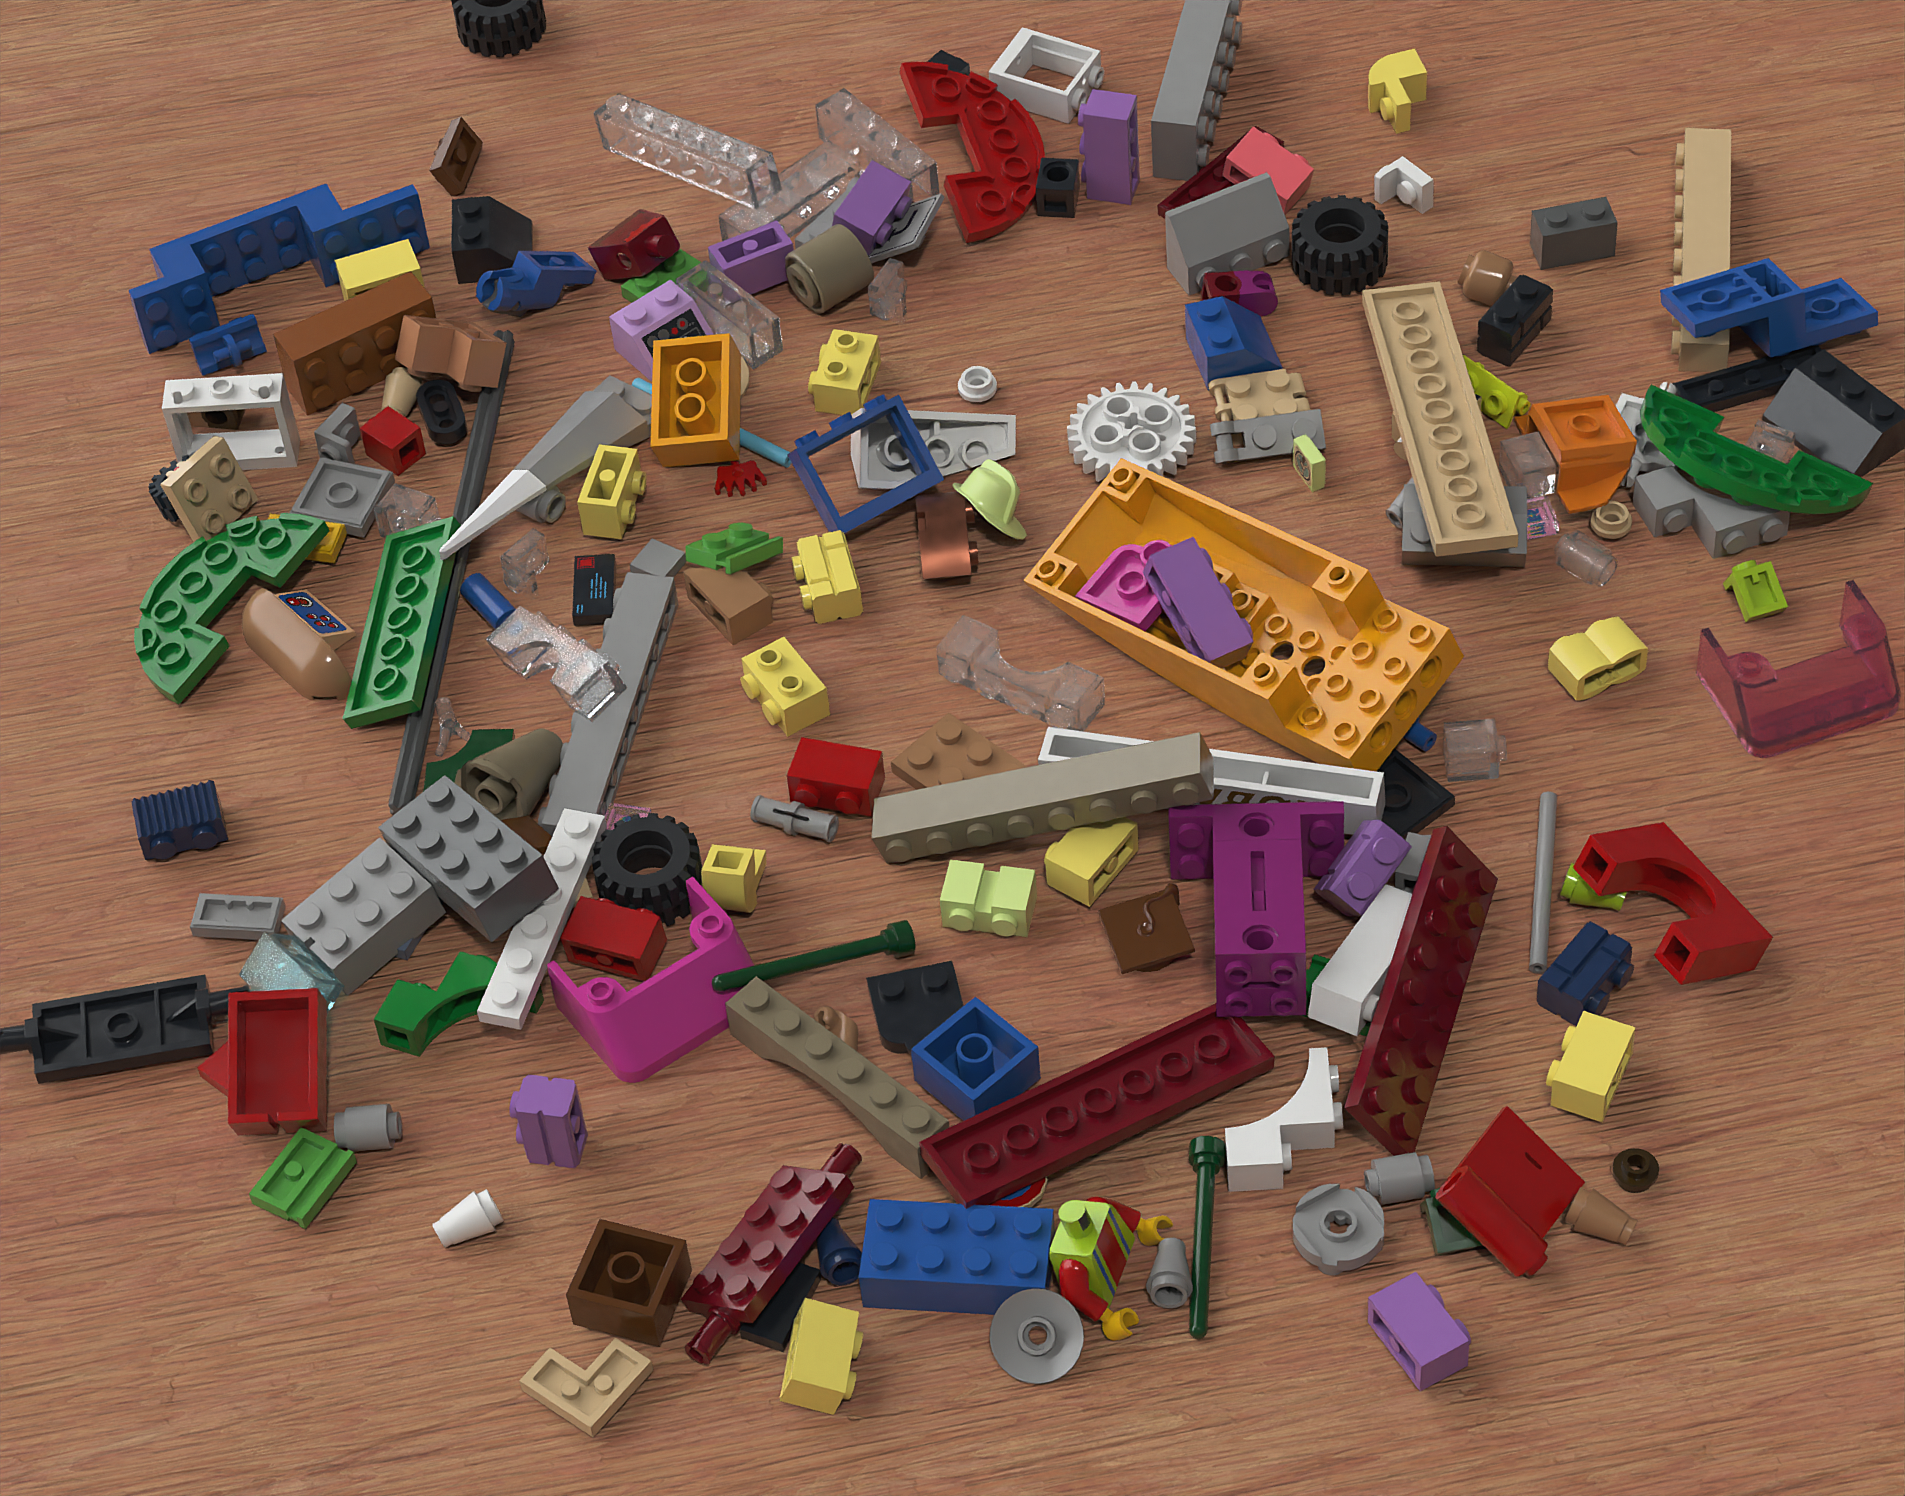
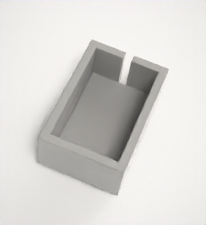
M379 837L286 915L281 922L295 946L319 969L321 968L323 973L348 996L397 955L399 947L410 939L417 938L444 915L446 911L433 886Z

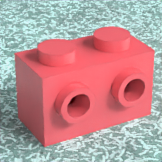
M1253 126L1226 157L1222 176L1236 185L1267 172L1272 179L1283 212L1286 215L1310 187L1314 168L1301 155L1292 154L1282 147L1271 134L1262 133Z

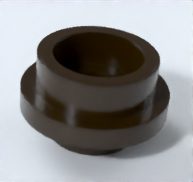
M1631 1148L1620 1152L1615 1157L1612 1173L1622 1189L1631 1193H1641L1648 1190L1657 1181L1659 1164L1656 1158L1648 1151ZM1631 1166H1637V1167H1640V1168H1642V1169H1640V1170H1634V1169H1631L1630 1167H1631Z

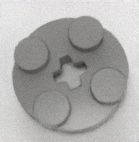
M1340 1184L1321 1185L1307 1192L1299 1200L1293 1217V1241L1298 1252L1308 1262L1318 1266L1322 1273L1338 1275L1343 1271L1353 1270L1367 1264L1382 1250L1384 1246V1213L1378 1201L1361 1188L1355 1187L1354 1192L1349 1189H1340ZM1336 1221L1339 1225L1345 1223L1350 1225L1344 1233H1333L1330 1231V1222Z

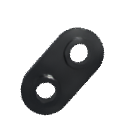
M440 379L431 380L421 385L417 390L416 397L430 438L440 444H451L462 439L467 432V423L454 386L450 382Z

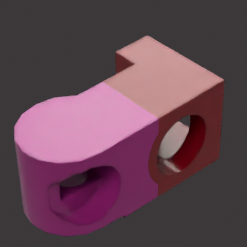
M1244 270L1204 273L1200 301L1223 296L1260 315V317L1272 313L1278 305V298L1272 278L1264 271Z

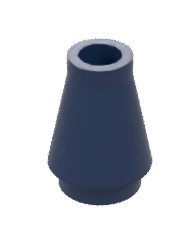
M831 1218L816 1238L821 1275L834 1285L842 1286L850 1284L859 1278L862 1252L841 1228L839 1221Z

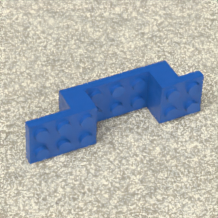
M323 184L150 248L149 251L158 279L128 290L141 336L148 353H154L188 340V338L193 337L197 333L219 327L220 324L212 299L213 296L309 260L325 287L340 282L335 264L337 259L409 239L414 254L429 249L430 245L419 194L414 185L411 184L342 210L328 185Z

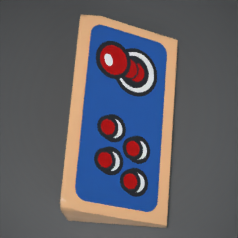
M307 589L275 594L281 602L315 631L333 650L356 636L353 629Z

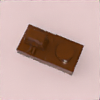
M462 117L451 120L444 138L439 140L438 147L434 152L435 158L429 170L451 196L463 192L483 144Z

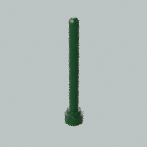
M902 920L888 924L887 929L881 930L878 936L718 974L713 977L711 984L714 990L722 992L746 986L756 976L762 981H767L882 952L886 955L893 954L894 957L898 958L915 953V937L909 922Z
M1199 1136L1192 1139L1189 1143V1163L1193 1166V1171L1197 1173L1191 1279L1193 1291L1190 1298L1189 1333L1195 1339L1205 1337L1208 1331L1215 1175L1224 1166L1226 1153L1224 1141L1213 1136Z

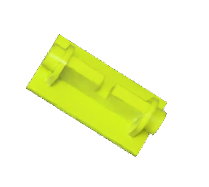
M1463 355L1474 393L1482 396L1481 411L1508 429L1515 414L1524 415L1529 410L1531 403L1527 400L1528 396L1523 392H1517L1485 370L1484 365L1480 362L1475 363Z

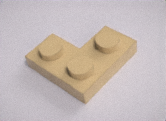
M615 1338L586 1370L577 1366L552 1348H549L519 1381L522 1391L594 1437L653 1372L651 1360Z

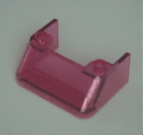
M1854 580L1845 583L1839 623L1843 640L1847 646L1774 670L1769 661L1758 653L1742 652L1728 657L1709 627L1701 630L1696 675L1749 754L1759 758H1771L1890 718L1898 711L1901 690L1886 627Z

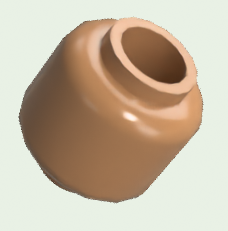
M1481 250L1475 257L1472 255L1468 256L1458 284L1463 285L1462 292L1465 297L1492 307L1517 277L1512 276L1514 267L1511 260L1489 251Z

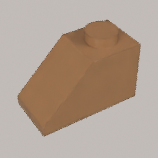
M692 567L683 571L688 599L732 645L773 623L771 604H773L774 600L770 590L764 583L760 582L758 584L746 571L728 574L726 570Z

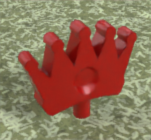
M739 460L731 461L730 466H719L717 468V480L714 489L715 494L720 495L721 489L725 487L728 497H732L734 487H736L740 492V496H745L746 485L751 488L752 492H756V480L765 486L767 485V478L757 467V463L754 460L740 464Z

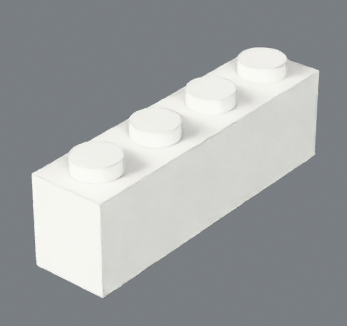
M1385 884L1313 982L1308 1012L1309 1018L1355 1036L1360 1033L1367 1021L1372 1022L1411 901V893Z

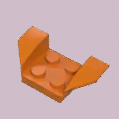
M1609 395L1532 404L1527 415L1514 417V421L1525 440L1544 438L1557 460L1560 469L1556 493L1568 514L1595 509L1609 503L1631 467L1632 457L1635 455L1637 440Z

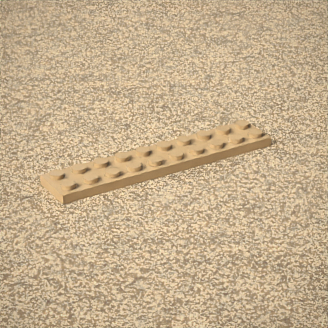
M1440 281L1362 290L1363 307L1435 557L1518 547V531Z

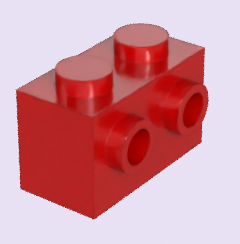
M801 737L786 775L790 802L796 801L804 803L806 807L827 808L846 814L872 816L874 798L879 797L885 780L882 751Z
M580 896L560 937L569 962L641 981H646L650 978L667 941L661 918L652 911L644 908L634 910L618 906L613 901L605 898L595 900Z

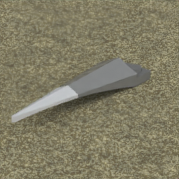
M610 375L593 391H585L439 550L440 560L448 558L492 525L546 490L591 466L599 444L627 448L651 436L652 395Z

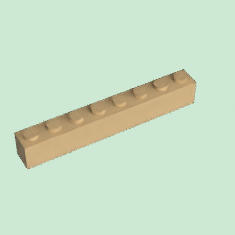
M1685 128L1684 143L1676 144L1675 166H1682V169H1676L1675 192H1682V195L1675 196L1674 218H1680L1681 222H1675L1674 245H1681V249L1674 248L1673 272H1680V276L1674 275L1673 286L1730 269L1731 129ZM1672 315V326L1679 327V331L1672 332L1671 354L1679 355L1678 371L1715 372L1727 368L1729 329L1719 331L1710 337L1695 338Z

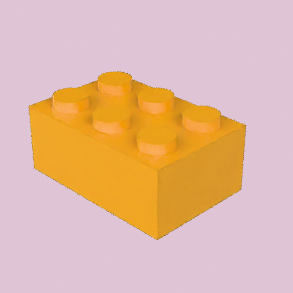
M730 333L653 341L650 447L662 467L739 460L741 353Z

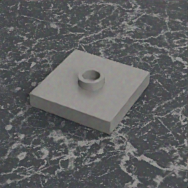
M321 457L290 513L313 516L326 522L345 524L347 534L365 537L395 482L393 472Z

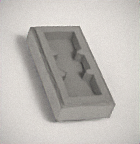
M200 893L190 929L192 935L197 937L277 941L286 906L281 897Z

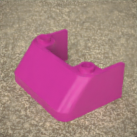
M694 877L686 880V887L692 914V922L689 928L690 937L698 949L627 992L620 983L608 977L595 978L577 987L554 960L547 964L556 1007L615 1076L624 1082L636 1083L649 1078L728 1029L729 1023L725 1003L743 987L718 992L712 987V979L718 974L754 966L731 918Z

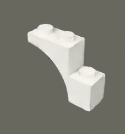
M1327 1047L1309 1048V1064L1306 1076L1296 1094L1282 1108L1254 1123L1225 1128V1154L1229 1192L1283 1189V1171L1292 1170L1291 1150L1335 1148V1130L1343 1129V1114L1341 1102H1333L1332 1092H1339L1338 1066L1329 1065Z

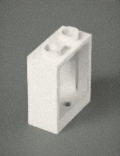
M1022 27L989 70L988 74L989 80L998 85L997 90L1011 101L1014 99L1019 101L1026 111L1069 124L1079 111L1081 104H1086L1092 89H1098L1102 84L1104 68L1101 67L1100 50ZM1032 65H1036L1075 78L1067 89L1063 91L1024 79L1023 77Z

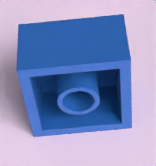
M976 996L911 1049L914 1080L963 1121L1022 1094L1041 1078L1038 1046Z

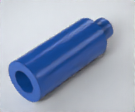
M475 573L464 580L460 588L461 595L499 634L508 633L511 637H517L521 634L523 625L519 622L520 613L483 574Z

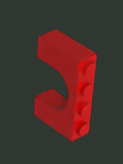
M1664 822L1591 834L1573 866V869L1598 896L1632 890L1647 891L1672 901L1690 916L1691 919L1671 923L1654 953L1655 958L1680 985L1755 970L1773 939V936Z

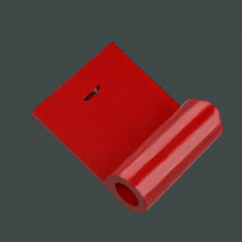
M1505 1106L1441 1186L1435 1198L1515 1277L1524 1273L1529 1277L1535 1274L1548 1259V1256L1544 1253L1548 1247V1243L1543 1239L1575 1197L1580 1187L1584 1185L1585 1181L1508 1106Z

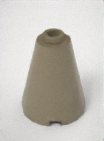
M543 728L536 729L466 762L457 771L455 784L499 820L530 816L548 787L552 776L556 774L560 767V753L563 742L554 732Z

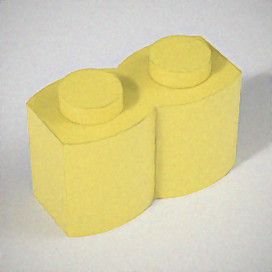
M1612 617L1594 622L1585 633H1576L1559 638L1549 649L1548 670L1575 700H1585L1601 693L1611 684L1626 682L1646 669L1648 648L1620 617Z

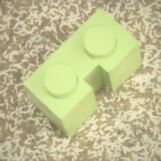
M950 860L940 897L942 927L954 928L959 931L990 932L1001 936L1028 937L1037 899L1035 870L1001 866L1000 872L985 870L983 863Z

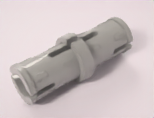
M762 795L756 796L750 812L751 820L754 822H762L784 828L786 834L796 836L798 833L824 839L828 842L833 841L839 825V818L836 815H828L806 809L804 803L793 801L791 804L765 798Z

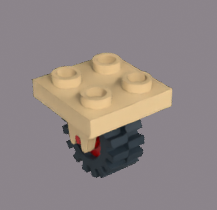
M219 436L210 438L191 457L189 455L182 456V461L177 462L175 459L170 462L171 466L169 468H161L159 470L161 475H154L151 479L153 483H149L148 486L149 493L166 520L170 519L171 522H176L180 519L193 542L202 536L207 541L223 533L227 529L226 524L236 521L258 500L224 437Z

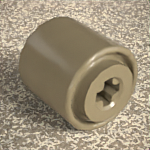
M841 224L832 226L791 251L785 257L786 274L793 291L802 303L816 313L826 312L874 281L873 267L864 247L857 237Z

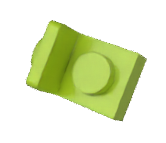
M1755 560L1740 563L1732 568L1731 575L1723 582L1725 591L1734 590L1745 623L1784 612L1788 608L1771 561L1759 565L1756 564Z

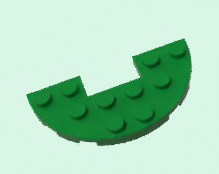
M1652 384L1648 388L1640 410L1642 426L1658 450L1679 468L1693 476L1694 481L1699 486L1707 489H1717L1729 494L1739 504L1745 506L1757 504L1795 513H1836L1851 509L1862 503L1868 497L1872 488V482L1800 450L1797 451L1788 464H1785L1718 434L1724 416Z
M280 513L279 518L259 520L258 516L244 518L226 524L227 531L207 541L203 536L183 549L162 569L152 582L140 604L139 609L142 612L139 628H134L136 654L149 680L161 694L178 705L184 700L230 647L223 635L206 628L207 625L251 575L281 588L330 531L324 520L294 513Z

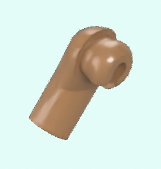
M829 1006L819 1008L814 1014V1020L857 1051L858 1026L842 1012L834 1010Z

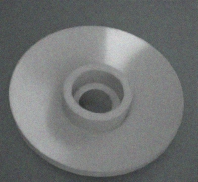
M1027 1289L1012 1295L998 1308L990 1327L991 1349L998 1364L1012 1377L1027 1383H1047L1065 1375L1080 1357L1084 1343L1083 1324L1077 1310L1066 1298L1047 1289ZM1035 1326H1041L1047 1332V1339L1042 1344H1036L1030 1338V1331Z

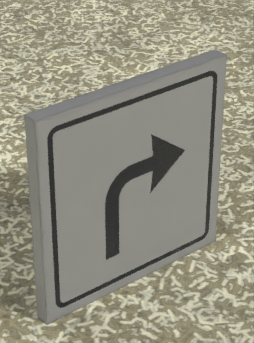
M941 193L912 203L902 219L896 217L891 224L893 230L883 246L877 244L870 256L868 255L871 263L920 248L926 237L925 234L945 198L944 195Z

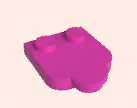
M1154 540L1143 547L1136 544H1127L1117 548L1075 597L1146 631L1164 609L1145 578L1143 570L1150 555L1172 545L1164 540Z

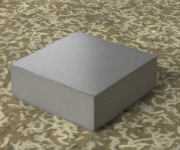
M652 538L629 565L631 573L674 577L687 561L685 552Z

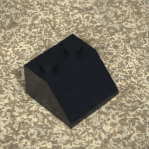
M490 196L452 199L451 252L458 284L476 283L487 271L512 268L518 251H533V224L531 219Z

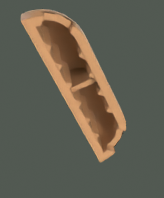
M264 588L256 591L246 603L242 614L243 635L251 650L299 694L309 700L314 701L315 696H337L338 701L348 698L352 680L334 650L274 594Z

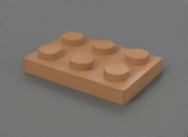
M947 713L891 761L892 773L916 790L1027 767L950 713Z

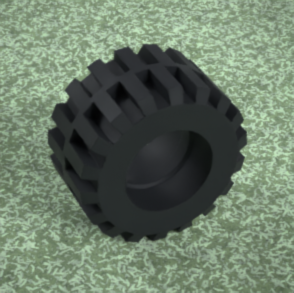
M451 0L458 37L461 39V43L464 47H469V51L473 53L481 52L482 56L496 55L497 57H504L506 54H518L520 50H527L532 47V42H538L542 37L541 33L545 32L546 29L543 0Z
M1338 195V198L1327 196L1321 198L1320 202L1312 201L1308 203L1307 209L1302 208L1292 223V264L1295 275H1299V280L1304 285L1311 284L1312 290L1317 292L1324 290L1329 295H1334V293L1351 295V291L1359 293L1362 290H1366L1367 285L1374 286L1378 282V277H1383L1388 265V222L1385 220L1383 212L1375 210V205L1371 202L1363 203L1362 198L1353 197L1351 199L1346 198V195Z
M648 813V817L640 818L639 814L630 816L631 820L627 822L621 819L614 823V830L606 829L601 834L602 842H596L593 848L592 867L599 898L611 900L618 906L634 910L637 908L650 910L657 916H660L662 923H665L666 926L674 924L675 918L678 916L685 918L690 914L686 880L694 877L702 886V862L694 833H689V827L683 822L676 824L675 818L668 815L663 819L659 818L658 813ZM646 868H662L651 874H635Z

